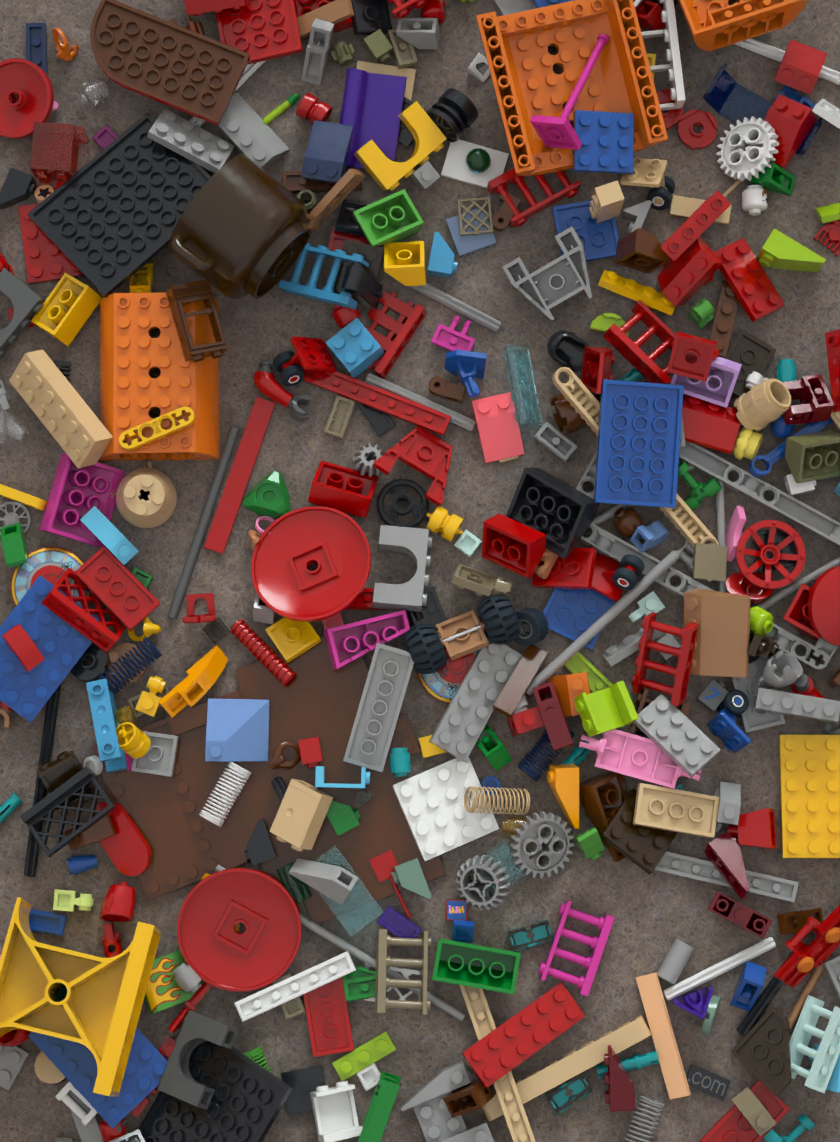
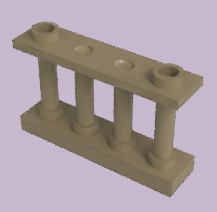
M378 929L376 932L374 1015L383 1016L385 1010H389V1008L420 1009L419 1017H425L427 1012H430V999H427L428 949H431V937H428V931H423L421 938L390 937V935H387V929ZM390 946L421 947L420 959L390 958V956H387V948H390ZM390 966L420 968V980L390 979L386 977V968ZM389 987L420 988V1001L389 1000V998H386V989H389Z

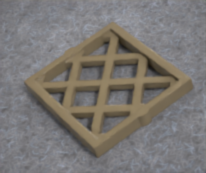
M473 197L472 199L457 200L461 236L493 233L490 197ZM485 201L482 207L479 206L476 202ZM471 202L472 204L467 208L462 203ZM487 204H488L489 213H488L486 210H484V208H485V206H486ZM473 205L479 208L476 214L470 211ZM460 206L466 210L462 215ZM481 211L487 215L484 220L478 217ZM467 213L473 216L469 222L464 218ZM475 218L481 222L477 228L471 224ZM488 218L490 220V226L485 223V221ZM462 220L467 224L464 228H462ZM482 225L488 228L485 231H480L479 229ZM468 226L474 229L473 232H465Z

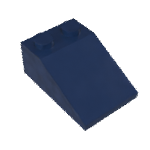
M314 120L304 156L301 177L307 181L335 185L347 171L354 127Z

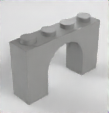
M380 526L379 550L401 552L409 555L416 563L417 571L411 580L403 584L375 583L373 608L422 612V606H426L427 594H423L424 586L428 587L429 575L425 574L426 567H430L431 555H427L428 548H432L433 536H429V529Z

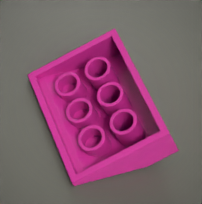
M62 453L39 530L102 548L104 544L80 519L95 506L109 521L111 520L116 503L115 492H117L116 490L123 479L125 471L99 462L78 469L66 453Z

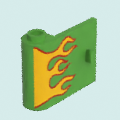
M181 950L154 959L145 994L150 1014L190 1000L199 990L198 988L193 994L190 991L185 993L173 979L174 976L171 973L183 962L188 965L182 956ZM204 980L199 982L201 986L205 983Z

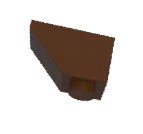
M110 815L104 816L68 843L70 850L86 847L115 835L116 832ZM73 828L64 831L65 836H69Z

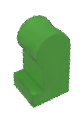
M702 298L689 310L687 315L701 330L714 319L712 313L715 310L708 300Z

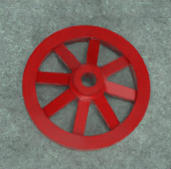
M763 520L751 525L740 536L735 551L736 563L743 577L751 584L763 589H778L793 582L803 569L806 555L804 543L796 530L788 524L777 520ZM770 528L767 545L764 544L756 532L757 530ZM776 529L785 532L788 537L775 546ZM750 536L760 551L744 548ZM790 542H794L797 554L780 553L781 549ZM767 552L771 554V559L766 557ZM744 555L759 557V560L748 568ZM779 560L796 561L792 572L789 573L779 563ZM764 564V580H761L752 573ZM771 565L781 573L784 579L771 581Z

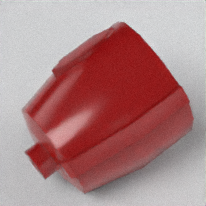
M123 881L117 885H110L105 898H103L100 920L109 922L132 921L135 910V888L128 886L129 883Z

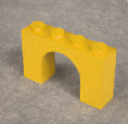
M417 101L398 115L412 133L415 141V149L409 160L400 163L388 159L373 140L368 141L353 154L383 191L388 189L390 191L394 190L400 184L398 180L403 176L405 178L409 177L415 171L413 168L418 163L420 166L430 159L428 155L432 151L436 153L445 146L443 142L447 138Z

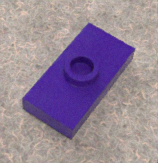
M390 905L387 906L377 920L378 924L398 938H417L422 931L419 926Z

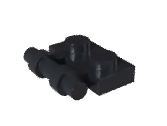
M434 587L424 590L423 593L427 594L426 606H422L424 619L418 621L415 612L406 611L411 622L410 628L419 624H430L437 629L436 624L447 620Z

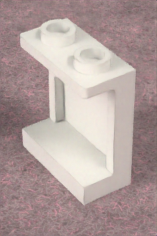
M341 1081L335 1083L336 1087L329 1088L328 1085L316 1087V1091L310 1092L319 1142H335L360 1136L363 1126H359L352 1090L355 1089V1084Z

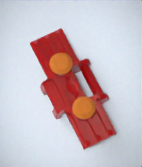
M840 905L822 923L810 916L807 919L808 922L790 941L787 940L785 942V945L794 953L774 974L777 979L794 988L813 968L820 966L840 945ZM813 929L817 936L808 946L802 940Z

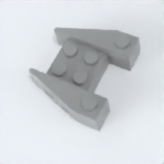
M573 226L555 236L564 255L530 273L523 259L518 257L502 267L511 284L552 321H555L556 318L551 309L585 290L589 299L594 298L584 245Z
M463 1061L442 1069L401 1105V1111L411 1107L414 1108L427 1142H494L486 1120L466 1127L462 1115L451 1117L443 1098L452 1093V1090L471 1083Z

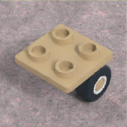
M633 158V173L623 174L620 180L621 185L651 187L652 189L648 193L647 200L652 201L651 207L656 210H664L670 205L671 193L673 194L675 190L674 181L664 176L668 165L667 160Z

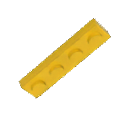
M604 270L598 283L600 287L637 302L640 300L644 305L671 316L676 307L663 293L656 291L652 287L641 285L632 279L619 276L613 271Z

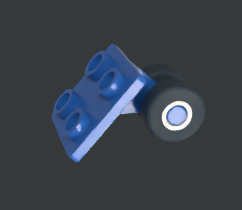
M740 690L730 691L717 707L718 714L707 723L710 732L718 736L724 742V746L734 753L751 742V739L735 724L736 717L745 712L749 706L747 695Z

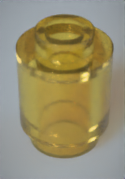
M507 816V820H503L502 832H506L508 837L517 835L514 828L520 829L521 825L519 822L526 823V817Z

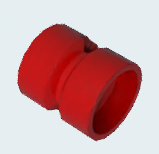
M307 93L298 105L296 115L304 120L310 119V123L313 125L314 120L326 122L332 113L333 107L323 101L319 103V99L316 96Z

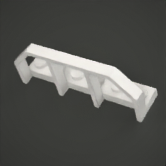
M635 0V9L642 2V0ZM659 0L660 4L663 3L664 10L661 11L662 23H665L666 29L644 31L641 34L642 38L663 36L664 42H668L666 60L667 62L670 61V64L650 66L651 73L668 71L669 81L673 83L670 95L671 100H675V103L659 104L661 111L681 109L686 99L674 0Z

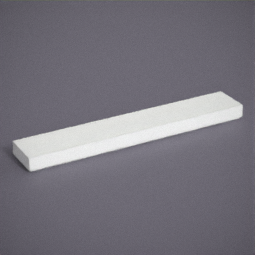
M346 951L241 999L234 1004L242 1022L345 976L355 971L356 968L349 952Z

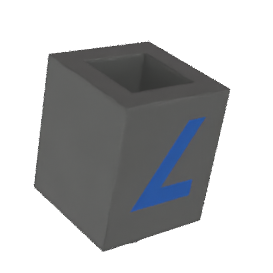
M718 679L717 681L711 680L696 700L713 712L729 693L726 690L727 686Z

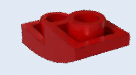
M17 624L2 635L12 653L16 654L26 671H30L45 660L20 624Z

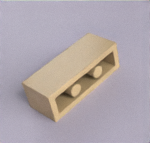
M618 180L594 188L593 195L591 196L592 200L590 201L591 207H588L591 218H595L596 223L618 217L624 202V196Z

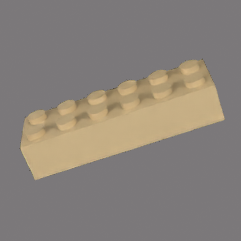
M44 350L25 353L11 376L10 383L78 469L96 464L113 436Z

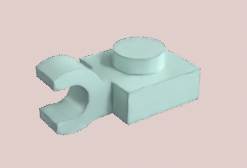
M652 591L636 603L639 609L628 617L632 622H635L643 615L647 616L652 612L658 613L665 606L655 592Z

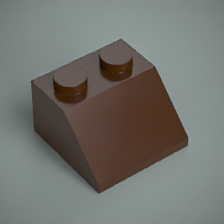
M638 228L617 241L615 263L650 274L669 263L670 258L661 250V243L656 235L649 233L646 229Z

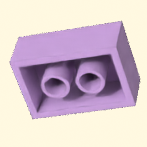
M717 357L715 360H712L707 382L674 374L671 384L684 385L683 394L727 408L742 364Z

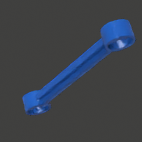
M830 417L828 421L809 423L793 436L819 432L834 421ZM786 441L766 455H758L753 458L749 463L750 473L755 477H763L769 473L772 465L785 456ZM755 460L763 461L766 465V470L760 471L758 468L755 469Z

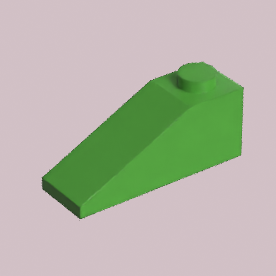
M589 828L574 837L586 860L591 858L593 861L603 855L601 851L605 848L596 828Z

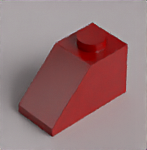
M642 0L635 9L639 26L645 31L663 30L666 25L661 20V11H663L658 3Z

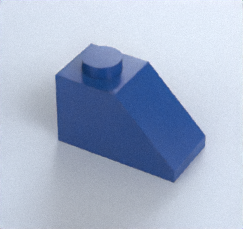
M747 961L740 974L730 1005L750 1011L764 986L767 968Z

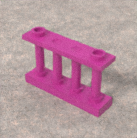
M567 900L566 904L562 903L558 915H561L554 940L546 962H541L538 974L541 975L540 979L543 981L549 975L577 985V988L580 989L579 993L588 996L615 917L605 914L604 918L591 916L570 908L572 902ZM567 916L597 926V929H600L598 937L594 936V938L563 928ZM560 935L589 945L593 949L591 957L587 956L585 958L557 948ZM553 955L583 965V968L587 969L585 976H580L579 978L550 967Z

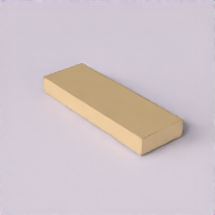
M673 195L669 215L689 218L706 200ZM732 205L713 223L728 225Z

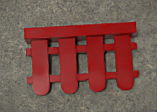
M387 292L382 293L383 298L379 300L384 306L380 311L378 309H371L368 316L373 323L370 327L364 325L382 347L383 351L386 352L383 357L367 368L371 371L375 368L374 371L377 376L385 379L427 314L425 308L417 304L413 308L414 303L411 301L406 304L396 298L398 295L395 292L391 294ZM389 309L400 315L397 321L386 315ZM378 325L390 331L387 337L375 331Z

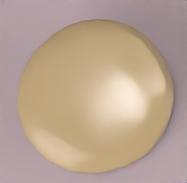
M42 1051L37 1055L34 1067L35 1073L41 1081L49 1084H59L66 1079Z

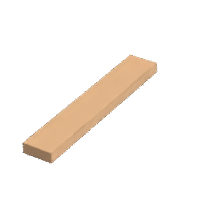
M657 972L636 977L637 985L669 1099L689 1096L691 1094Z

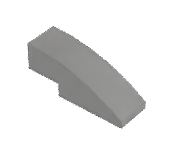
M315 18L311 26L301 81L318 86L321 85L330 50L334 23Z

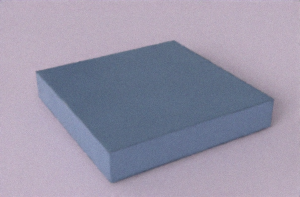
M476 208V209L471 210V211H472L474 214H476V213L478 212L479 208ZM481 211L478 217L484 220L486 214ZM467 213V214L464 216V218H465L468 222H469V221L472 219V217H473V216H472L471 214H469V213ZM459 215L446 219L459 257L497 244L493 233L461 236ZM475 218L471 224L477 228L481 222ZM487 219L485 223L490 226L489 221ZM462 220V228H464L467 224ZM482 225L479 230L485 231L488 228ZM470 226L465 230V232L474 231Z

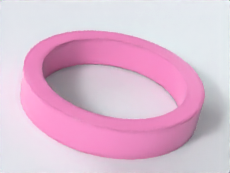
M268 516L257 518L255 523L256 530L263 534L264 530L259 527L258 522L267 520L273 523L275 521L273 518Z

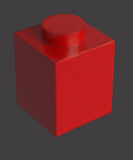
M319 737L298 740L302 765H307V768L320 766L319 762H323Z

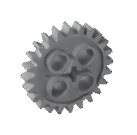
M541 811L539 816L534 812L533 819L526 816L527 822L523 823L520 821L521 828H514L517 835H511L515 842L510 843L509 846L514 849L510 854L514 857L512 861L517 864L516 867L519 870H523L522 872L526 875L529 874L533 878L537 875L542 879L544 873L548 877H551V871L557 874L558 866L563 869L565 868L562 862L570 861L566 856L567 854H573L569 847H573L575 844L569 841L574 838L569 833L572 829L566 826L567 822L563 819L561 820L560 816L554 815L551 812L546 814ZM545 827L544 833L540 834L542 828ZM558 841L556 847L553 848V844ZM531 842L530 847L526 849V845ZM544 855L543 860L538 862L539 858Z

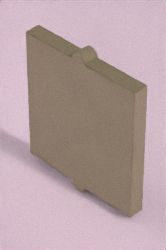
M695 543L693 579L707 580V582H726L728 546L714 545V543Z

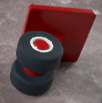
M292 336L290 341L296 353L285 351L278 354L273 360L275 369L281 372L280 379L285 386L297 385L304 379L305 374L301 366L305 370L330 372L337 370L324 340L318 338Z
M597 553L591 589L617 602L623 590H632L638 581L637 577L642 574L645 568L644 562L639 557L628 554L623 556L619 564Z

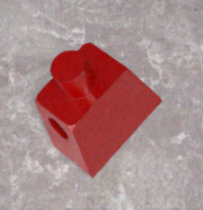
M538 706L513 714L511 718H506L512 737L545 727Z
M765 808L739 815L738 825L727 826L728 833L734 838L738 837L739 845L777 849L773 809Z

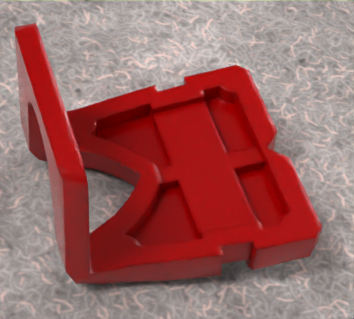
M213 593L189 594L186 596L188 615L182 618L183 623H205L216 620ZM204 598L206 600L209 610L208 614L194 615L196 599Z

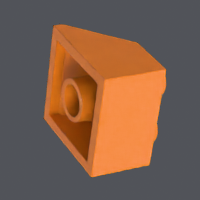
M588 671L551 676L548 682L552 681L558 690L565 716L580 715L576 711L574 699L581 693L586 692V695L591 693Z

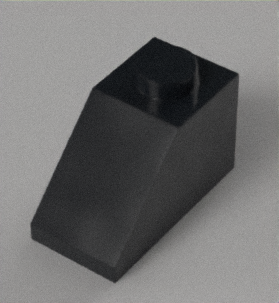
M10 168L0 191V209L3 210L29 198L30 194L33 195L37 187L34 177L17 169Z
M264 818L258 820L246 845L247 850L244 851L247 862H252V865L277 857Z

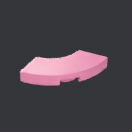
M738 505L731 516L725 539V545L728 546L727 561L732 562L735 558L737 542L742 535V530L746 523L744 508Z

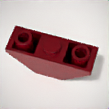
M719 891L716 892L708 907V910L762 939H764L773 921Z

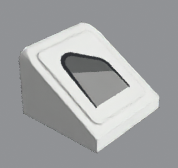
M478 53L468 67V73L485 83L490 75L487 59L481 53Z

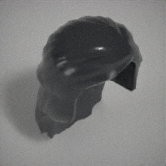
M560 330L550 337L547 350L549 356L560 366L570 368L575 374L581 376L584 346H590L583 339L577 337L574 332Z

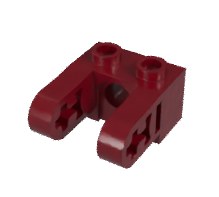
M821 374L803 376L801 380L782 382L789 390L791 400H800L801 405L790 406L782 414L785 424L794 425L829 420L835 405Z

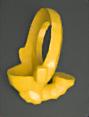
M146 617L142 621L144 623V634L141 637H137L133 629L131 632L128 630V635L133 641L143 642L145 636L149 638L153 633L158 634L161 632L162 629Z

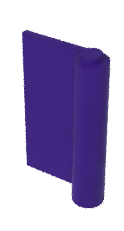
M353 68L347 69L340 124L354 127L347 170L349 167L365 169L353 154L370 140L374 141L388 159L395 162L401 119L398 115L403 110L407 77L368 73L364 70Z

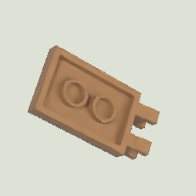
M349 169L310 212L311 214H307L306 222H310L307 227L311 230H318L322 222L340 206L367 175L362 170Z

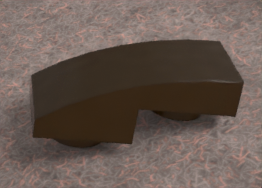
M756 634L753 637L747 654L753 657L761 656L769 659L777 653L779 649L777 642L779 639Z

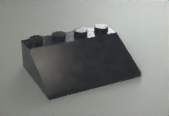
M525 468L506 517L546 534L545 548L567 559L593 522L600 503L595 502L594 499L540 468Z

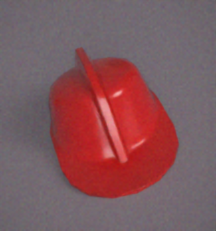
M741 572L730 575L726 579L725 584L729 593L751 596L750 604L763 602L774 591V589H763L751 584L743 577ZM752 573L757 578L764 580V573Z

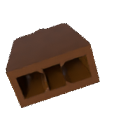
M477 1079L456 1089L443 1098L453 1118L481 1109L494 1097V1093L491 1089L492 1085L485 1089L480 1080ZM467 1097V1101H466V1102H463V1101L461 1100V1098L464 1099V1098Z

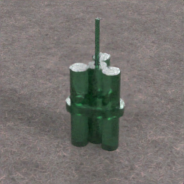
M294 861L276 870L282 885L288 890L295 903H302L310 922L311 919L303 901L312 897L306 883L289 874L290 869L295 863Z

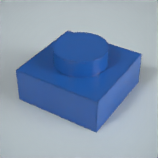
M454 919L452 941L472 943L474 922Z

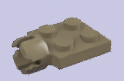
M459 563L451 581L457 588L472 590L475 594L482 597H490V595L497 594L509 597V592H511L513 582L509 579L497 578L494 575Z

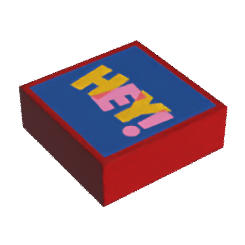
M447 899L446 920L457 919L467 921L466 900Z

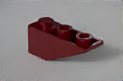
M553 682L534 687L533 691L553 750L556 751L573 745L559 693Z
M608 1045V1054H604V1066H608V1072H604V1083L608 1085V1091H604L605 1104H609L610 1112L635 1111L633 1081L611 1045Z

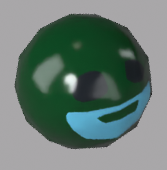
M481 148L471 150L466 156V165L474 173L485 172L491 164L490 155Z

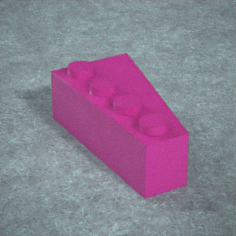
M402 610L324 630L333 670L376 648L377 642L384 644L407 632L410 626L406 611Z

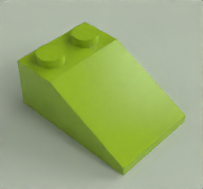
M775 228L756 257L759 263L766 268L772 267L775 269L818 272L826 261L825 258Z

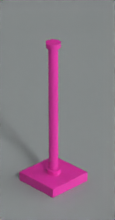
M600 33L598 35V42L560 117L532 116L530 122L545 147L580 150L582 142L570 124L568 117L604 45L608 44L610 40L606 34Z

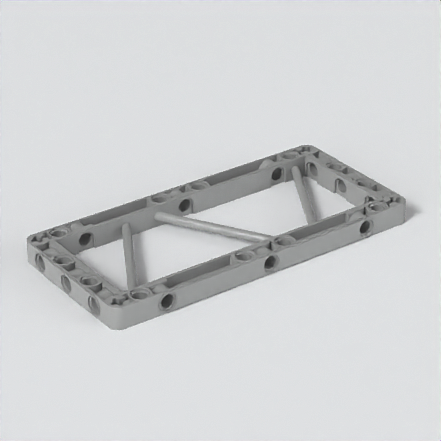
M686 441V447H680L679 461L687 463L690 467L688 472L694 469L711 479L715 477L722 486V490L716 493L717 541L720 546H726L725 486L736 493L740 492L748 496L754 503L823 541H829L840 547V523L695 443ZM597 451L576 487V490L592 499L594 498ZM728 473L736 474L737 481H730L727 476ZM584 484L592 485L593 491L590 493L583 491L582 486ZM769 492L773 497L772 501H766L763 498V493ZM618 504L594 518L588 527L591 531V536L588 538L582 536L579 540L582 543L594 548L598 553L619 564L625 555L631 554L639 557L645 565L640 575L642 577H645L661 562L645 552L641 553L635 546L598 527L601 523L612 518L619 508H627L632 505ZM840 556L757 606L766 610L798 591L802 583L808 585L818 579L828 569L840 565ZM671 566L653 582L683 600L684 592L697 588L712 590ZM671 577L679 579L680 584L678 587H673L670 584L669 580ZM718 581L719 592L727 593L726 582ZM774 624L773 629L769 633L765 634L766 636L779 639L777 642L779 645L777 652L783 649L786 654L793 655L799 663L814 671L825 668L838 646L827 643L821 638L813 646ZM796 646H801L804 649L803 656L796 655ZM808 656H811L813 658L820 657L819 661L822 662V664H818L816 666V661L814 659L809 658L807 659V661L805 659Z

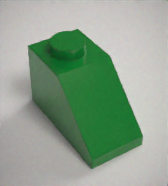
M770 162L771 168H764L765 174L761 171L758 172V178L752 175L751 184L761 185L763 189L792 196L796 177L775 163Z
M486 723L476 745L494 770L497 771L509 763L512 758Z
M333 800L327 812V816L338 836L360 825L358 820L362 819L357 808L352 809L349 805Z

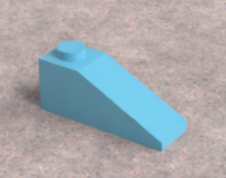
M95 506L80 519L123 565L139 552Z

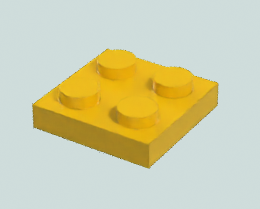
M282 618L265 629L287 663L321 642L320 637L309 622Z

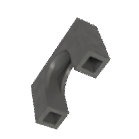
M5 268L0 272V291L12 301L14 315L10 324L0 330V360L4 357L6 348L17 341L20 331L22 329L25 330L30 325V319L42 309L45 302Z
M189 1010L184 1018L183 1027L176 1038L175 1047L168 1058L167 1067L160 1078L157 1090L196 1107L208 1110L215 1089L193 1079L189 1071L190 1056L193 1050L204 1042H212L232 1049L239 1029Z

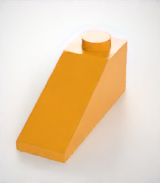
M574 764L550 765V771L547 772V781L550 783V787L569 825L579 829V767Z

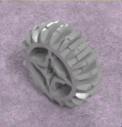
M475 855L473 859L469 858L466 860V863L461 864V869L457 872L459 877L455 882L460 884L456 889L462 891L460 898L465 897L467 899L465 904L471 902L472 908L479 907L481 911L485 908L487 910H491L493 907L497 908L500 903L506 900L505 896L510 892L507 888L511 884L506 880L509 879L510 875L504 874V871H506L505 867L500 868L501 861L494 863V857L488 859L487 855H482L481 857ZM474 869V880L471 882V872ZM496 884L495 894L492 896V885Z

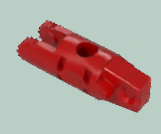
M112 922L103 924L105 935H101L105 958L115 957L123 952L120 934L115 932ZM112 945L116 947V950L113 953L110 951V947Z

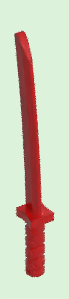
M205 982L193 997L185 1002L183 1010L168 1027L172 1033H175L180 1024L183 1023L189 1010H195L197 1003L209 991L212 985Z

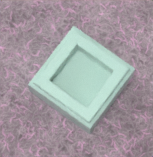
M466 529L454 546L470 558L482 541Z

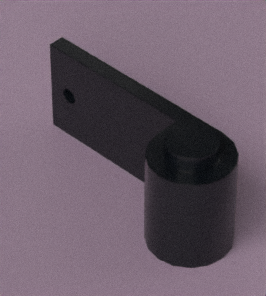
M355 262L347 265L340 289L349 294L359 295L369 305L377 309L379 299L383 298L381 293L383 286L363 268V265Z

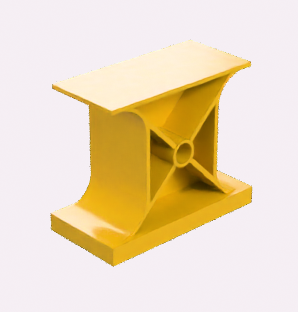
M17 897L0 958V1038L12 1030L24 1029L83 1044L93 1053L97 1063L98 1073L93 1093L119 1097L162 932L155 925L138 922L133 941L121 954L111 958L84 954L37 942L29 926L32 904ZM66 987L67 996L59 1002L58 993L60 989Z

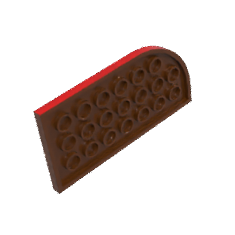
M101 0L91 24L90 39L94 57L101 70L113 82L130 91L219 126L247 66L250 54L116 0Z

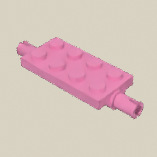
M616 729L603 733L600 740L585 736L584 734L581 736L580 740L588 743L580 741L579 747L596 751L597 757L594 767L675 789L678 777L691 778L651 739ZM695 774L691 779L699 781L700 775Z

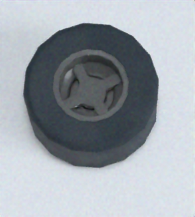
M526 608L516 612L521 628L520 634L514 639L517 644L531 646L542 641L547 636L549 630L548 621L540 610Z

